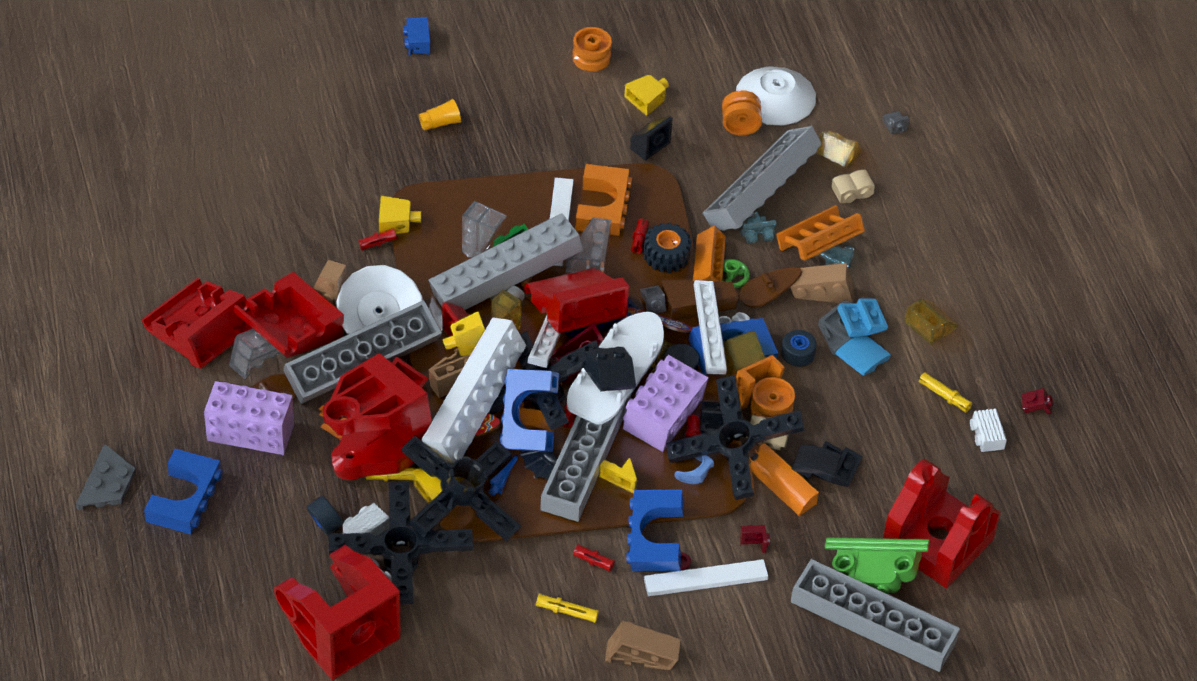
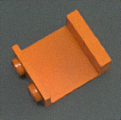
M773 355L737 371L736 378L742 410L748 407L754 385L759 380L768 377L782 378L785 367Z

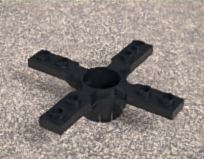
M527 331L520 335L526 347L518 359L523 370H542L559 373L558 393L534 392L522 401L523 403L529 399L536 410L542 411L548 427L552 431L569 422L560 404L565 399L561 383L566 381L569 375L584 368L589 349H598L599 346L595 340L560 358L558 363L552 366L547 365V368L527 363L534 345ZM506 386L500 390L488 414L493 415L504 409L503 397L506 394Z
M736 376L717 379L720 409L724 425L714 435L701 434L666 443L668 459L670 463H675L707 454L721 453L728 460L727 463L729 464L735 500L755 496L750 463L751 460L755 461L759 456L757 454L759 453L758 443L805 431L802 412L799 410L762 419L759 424L752 425L749 421L743 420ZM740 437H748L747 442L741 447L727 448L733 442L732 438L735 440Z
M416 436L402 447L401 452L429 476L437 477L441 481L440 487L442 492L412 518L409 523L423 537L447 517L450 511L457 505L471 506L476 511V516L506 542L520 530L521 525L492 502L488 495L483 492V485L488 477L511 456V453L497 441L478 459H473L471 462L470 457H462V461L459 459L453 465L444 461ZM454 477H461L468 480L473 485V487L466 486L465 488V486L459 483L457 479Z
M389 482L390 528L385 530L381 536H373L371 533L328 534L329 554L346 545L359 554L383 555L385 569L392 573V583L400 591V604H413L412 572L418 568L419 554L445 551H473L472 529L432 530L423 537L409 525V482ZM408 541L409 548L412 549L406 553H395L390 550L393 546H408Z

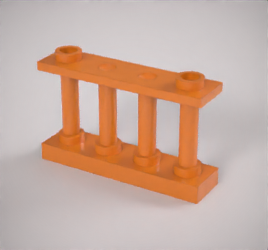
M835 205L777 233L776 236L780 251H784L792 246L798 247L800 259L805 261L865 232L860 214L856 213L844 219L840 217L838 206Z

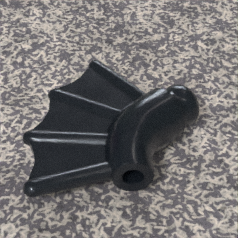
M526 451L519 454L525 462V469L531 470L535 474V478H544L546 480L549 479L558 459L553 452Z

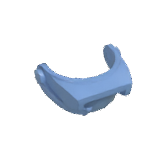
M707 455L695 457L702 462L701 465L689 472L676 471L674 474L675 478L688 484L702 483L708 474V470L714 466V461Z

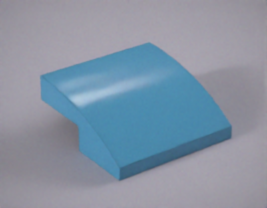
M859 299L857 304L840 303L837 308L849 337L871 335L888 329L876 299Z
M867 335L850 339L835 353L863 376L874 372L877 365L888 361L891 356L889 352Z

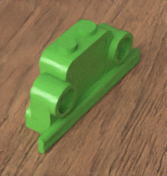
M826 538L825 549L837 550V554L832 561L836 571L888 594L897 592L901 587V581L910 582L916 577L922 552H928L930 541L929 539Z

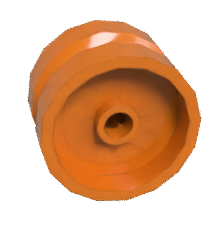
M586 27L580 29L575 34L572 57L574 64L578 68L589 72L603 70L609 65L611 61L612 40L608 32L597 27Z
M740 90L728 94L723 99V126L726 131L734 135L746 136L759 130L762 125L761 100L756 94Z
M776 377L759 380L754 385L752 391L751 416L770 418L793 412L795 392L790 383Z

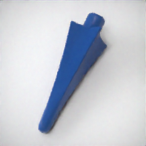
M514 456L490 480L491 487L488 491L490 495L495 496L497 492L502 494L510 472L518 460L517 456Z

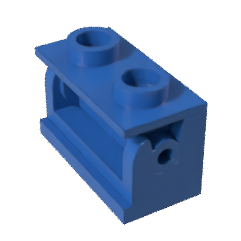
M428 17L407 18V25H403L404 36H407V38H404L405 48L409 50V55H411V50L415 54L426 53L430 55Z

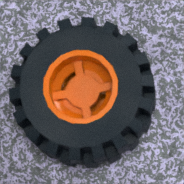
M660 223V226L654 225L653 229L650 228L645 236L643 254L649 266L652 265L654 270L658 268L659 272L662 273L663 270L671 273V270H674V272L679 271V267L683 269L690 259L692 243L690 234L686 232L685 228H680L678 224Z

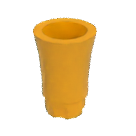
M451 99L442 105L419 114V120L425 131L431 128L435 129L449 124L461 123V116L454 99Z

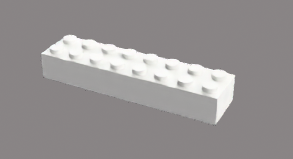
M491 319L422 438L423 443L451 465L464 456L476 432L481 427L484 418L490 411L492 404L498 397L505 383L507 370L515 367L516 362L526 347L512 320Z

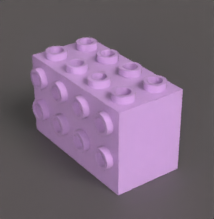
M668 355L664 361H659L655 373L649 374L644 387L642 385L639 387L634 400L631 398L625 407L627 411L623 416V429L663 452L667 447L666 443L672 441L687 421V417L691 416L702 401L708 377Z
M215 381L204 410L207 441L284 455L294 426L292 395Z

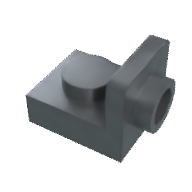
M899 111L883 115L882 121L891 135L908 130V116L903 117Z
M659 286L640 289L641 297L646 303L647 312L661 313L666 311L665 294Z

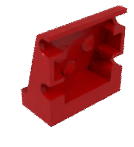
M596 268L527 283L524 287V293H531V301L541 314L547 313V321L557 333L627 317L628 283L622 277L613 279Z
M294 272L276 281L271 293L264 288L247 298L243 309L238 305L234 306V313L287 358L332 343L343 337L342 325L344 323V314Z
M196 278L141 319L149 333L188 358L190 364L199 369L203 368L253 329L234 313L235 305H238L241 309L245 307V295L230 289L224 292L222 286L208 281L202 284L200 278Z

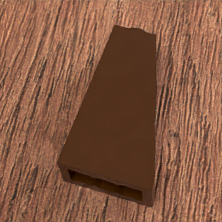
M661 280V290L665 294V305L671 319L678 320L698 316L694 281ZM713 281L718 312L736 309L737 300L740 299L738 289L734 288L732 282Z

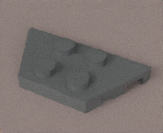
M845 300L841 302V303H851V304H854L853 302H849V301H845ZM839 305L819 319L818 326L833 355H836V351L842 345L854 338L849 337L837 309Z
M104 445L76 503V508L82 510L83 506L89 505L103 507L108 504H122L136 473L135 467L107 445Z

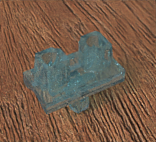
M754 212L753 218L747 219L748 224H743V229L740 230L741 236H745L748 244L757 242V234L761 233L763 234L764 241H770L775 237L776 220L766 221L765 216L760 217L758 212Z
M840 244L819 253L822 258L826 259L825 265L847 263L849 269L855 250L850 246L842 249L839 247Z

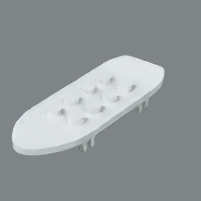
M652 312L631 315L619 323H615L599 346V348L620 346L627 350L633 360L636 386L657 358L662 348L664 330L661 319ZM582 368L568 391L567 409L577 416L594 424L601 425L616 416L634 389L600 392L587 372Z

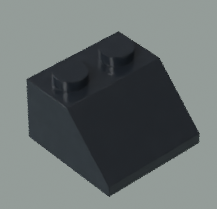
M671 116L658 118L646 124L643 129L631 136L630 149L646 161L671 143L673 118Z
M624 347L589 349L584 370L600 392L636 388L633 360Z

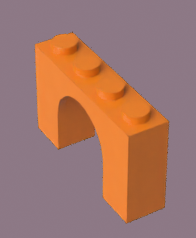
M591 164L585 165L583 190L607 193L615 201L603 207L578 204L575 230L620 235V229H624L625 226L623 215L627 214L628 204H625V201L629 202L630 191L627 188H631L632 177H629V169Z

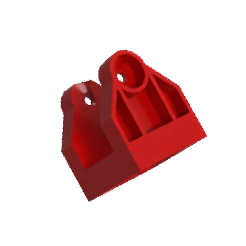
M380 353L341 375L330 401L323 407L325 424L329 425L337 435L342 436L339 445L334 448L331 457L334 473L344 480H356L363 476L398 474L413 465L414 462L401 452V449L414 436L422 441L423 436L432 423L427 392Z
M922 459L908 475L904 487L887 516L883 539H929L928 552H922L918 570L947 589L994 540L1001 511L993 507L991 502L978 493L974 495L970 506H967L946 492L950 477L941 472L939 467L927 459ZM940 528L947 531L948 535L946 539H937L929 533V530Z
M346 545L329 554L333 560V564L330 567L331 571L347 598L334 606L329 607L316 590L300 584L292 577L274 587L276 600L287 616L303 647L332 681L401 638L400 591L371 558L354 552Z

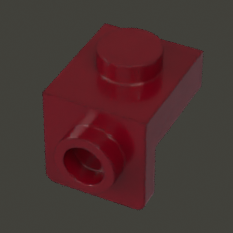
M1044 388L1022 394V407L1025 413L1044 409L1047 414L1052 413L1053 398L1047 394Z
M765 525L741 526L740 545L761 544L762 553H766L767 545H770V533H766Z

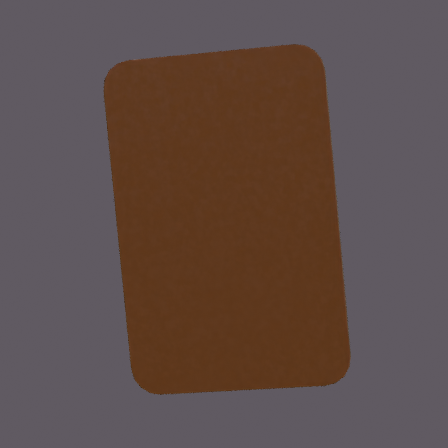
M631 163L609 165L607 167L629 169V177H632L631 188H627L630 191L629 202L625 201L628 207L627 214L623 215V218H625L624 229H620L619 236L577 231L583 251L565 259L563 266L553 265L541 272L547 278H553L596 268L613 279L622 277L629 285L627 307L647 311L640 289L653 286L661 288V280L693 281L695 248L680 186L670 172L654 164ZM585 168L421 182L408 185L395 193L393 198L410 201L411 211H421V222H410L409 232L397 233L398 239L392 240L396 269L401 270L415 282L422 295V299L425 301L442 333L437 341L409 353L411 367L429 378L428 369L443 358H449L457 349V347L449 350L445 348L442 339L448 338V335L442 328V307L433 295L429 279L491 249L494 240L498 236L509 234V230L516 225L521 226L525 224L529 230L549 220L555 178L573 179L569 222L574 229L578 204L596 207L612 204L615 199L607 193L583 190ZM639 219H643L642 225H644L645 219L649 222L647 234L650 228L653 229L654 225L660 226V223L678 224L680 228L686 229V232L690 234L692 243L689 262L687 265L685 264L683 269L679 267L677 272H674V270H671V273H667V270H663V273L659 272L658 268L656 270L652 269V265L649 266L647 260L644 259V245L643 251L640 254H637L638 248H636L635 253L631 251L633 232L636 231ZM501 293L495 300L488 298L465 310L470 315L479 312L485 330L492 318L512 320L519 334L527 331L533 345L547 316V313L541 314L532 301L528 299H523L510 313H505L498 307V302L503 296ZM667 309L665 312L655 313L670 318ZM627 311V317L634 315ZM698 316L677 320L691 328L700 326ZM625 318L595 325L606 337L610 329L613 328V325ZM589 326L562 332L554 350ZM663 326L664 338L660 353L638 383V387L631 397L633 400L641 385L644 387L649 374L655 373L656 366L660 360H663L667 348L675 344L691 346L688 340L690 333L675 331ZM698 366V372L702 374V371ZM725 374L704 375L708 377L702 401L719 402L716 380L725 378ZM428 379L422 389L427 392L431 420L433 421L447 395L439 398L430 387V379ZM574 381L566 384L562 383L565 399L560 404L563 410L567 403L568 391ZM529 399L524 402L523 408L536 410ZM700 402V404L697 406V408L694 410V412H693L691 415H697V416L700 418V420H699V430L701 431V402ZM504 409L493 414V416L500 420V427L488 434L473 438L463 457H470L472 462L473 459H478L496 441L500 444V435L503 431L501 418ZM624 420L622 421L606 461L615 463L618 467L622 468L628 458H630L637 478L636 490L683 491V517H660L650 521L648 524L718 517L734 512L745 503L747 498L735 500L733 496L728 460L721 453L707 454L714 461V466L708 470V474L702 483H683L675 478V472L693 471L702 462L696 458L670 463L667 447L663 452L624 430ZM687 421L672 441L686 438ZM569 422L566 427L562 425L553 430V453L557 457H559L571 431V428H568ZM732 438L733 442L727 448L741 447V438L735 440ZM508 450L511 453L509 459L490 475L483 485V492L488 495L490 500L521 525L520 530L511 539L629 526V515L633 514V510L630 509V498H634V494L599 476L579 522L541 511V495L548 480L535 478V474L531 470L524 468L525 462L519 454L526 451ZM514 456H517L518 460L510 472L502 494L497 492L495 496L490 495L488 492L491 487L490 480ZM466 479L459 482L462 485H464L465 488L466 486L473 487V485ZM457 505L439 523L443 530L472 529L473 542L504 540L476 516V511L471 506Z

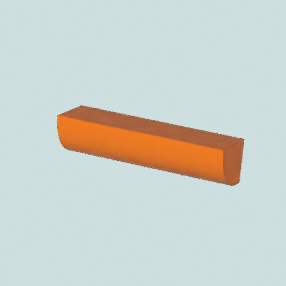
M715 225L697 235L693 281L722 282L726 236Z
M766 443L760 445L759 453H757L759 454L758 458L755 461L751 460V472L798 516H801L815 506L819 492L796 471L792 470V467Z

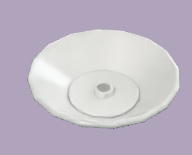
M769 66L755 69L743 76L736 87V91H750L761 100L762 123L767 125L784 126L798 123L809 116L816 105V92L810 81L800 73L783 67Z
M386 265L367 266L352 273L342 284L336 303L337 309L344 314L342 326L349 335L423 299L415 282L401 270ZM375 309H381L382 313H377Z

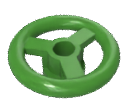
M735 259L724 260L723 272L726 273V282H732L739 275H744V278L737 283H733L734 288L742 287L748 282L750 272L744 263Z

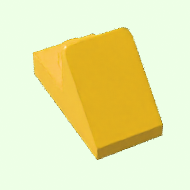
M628 458L622 468L618 467L615 463L603 460L600 465L599 477L634 494L637 478L631 459Z

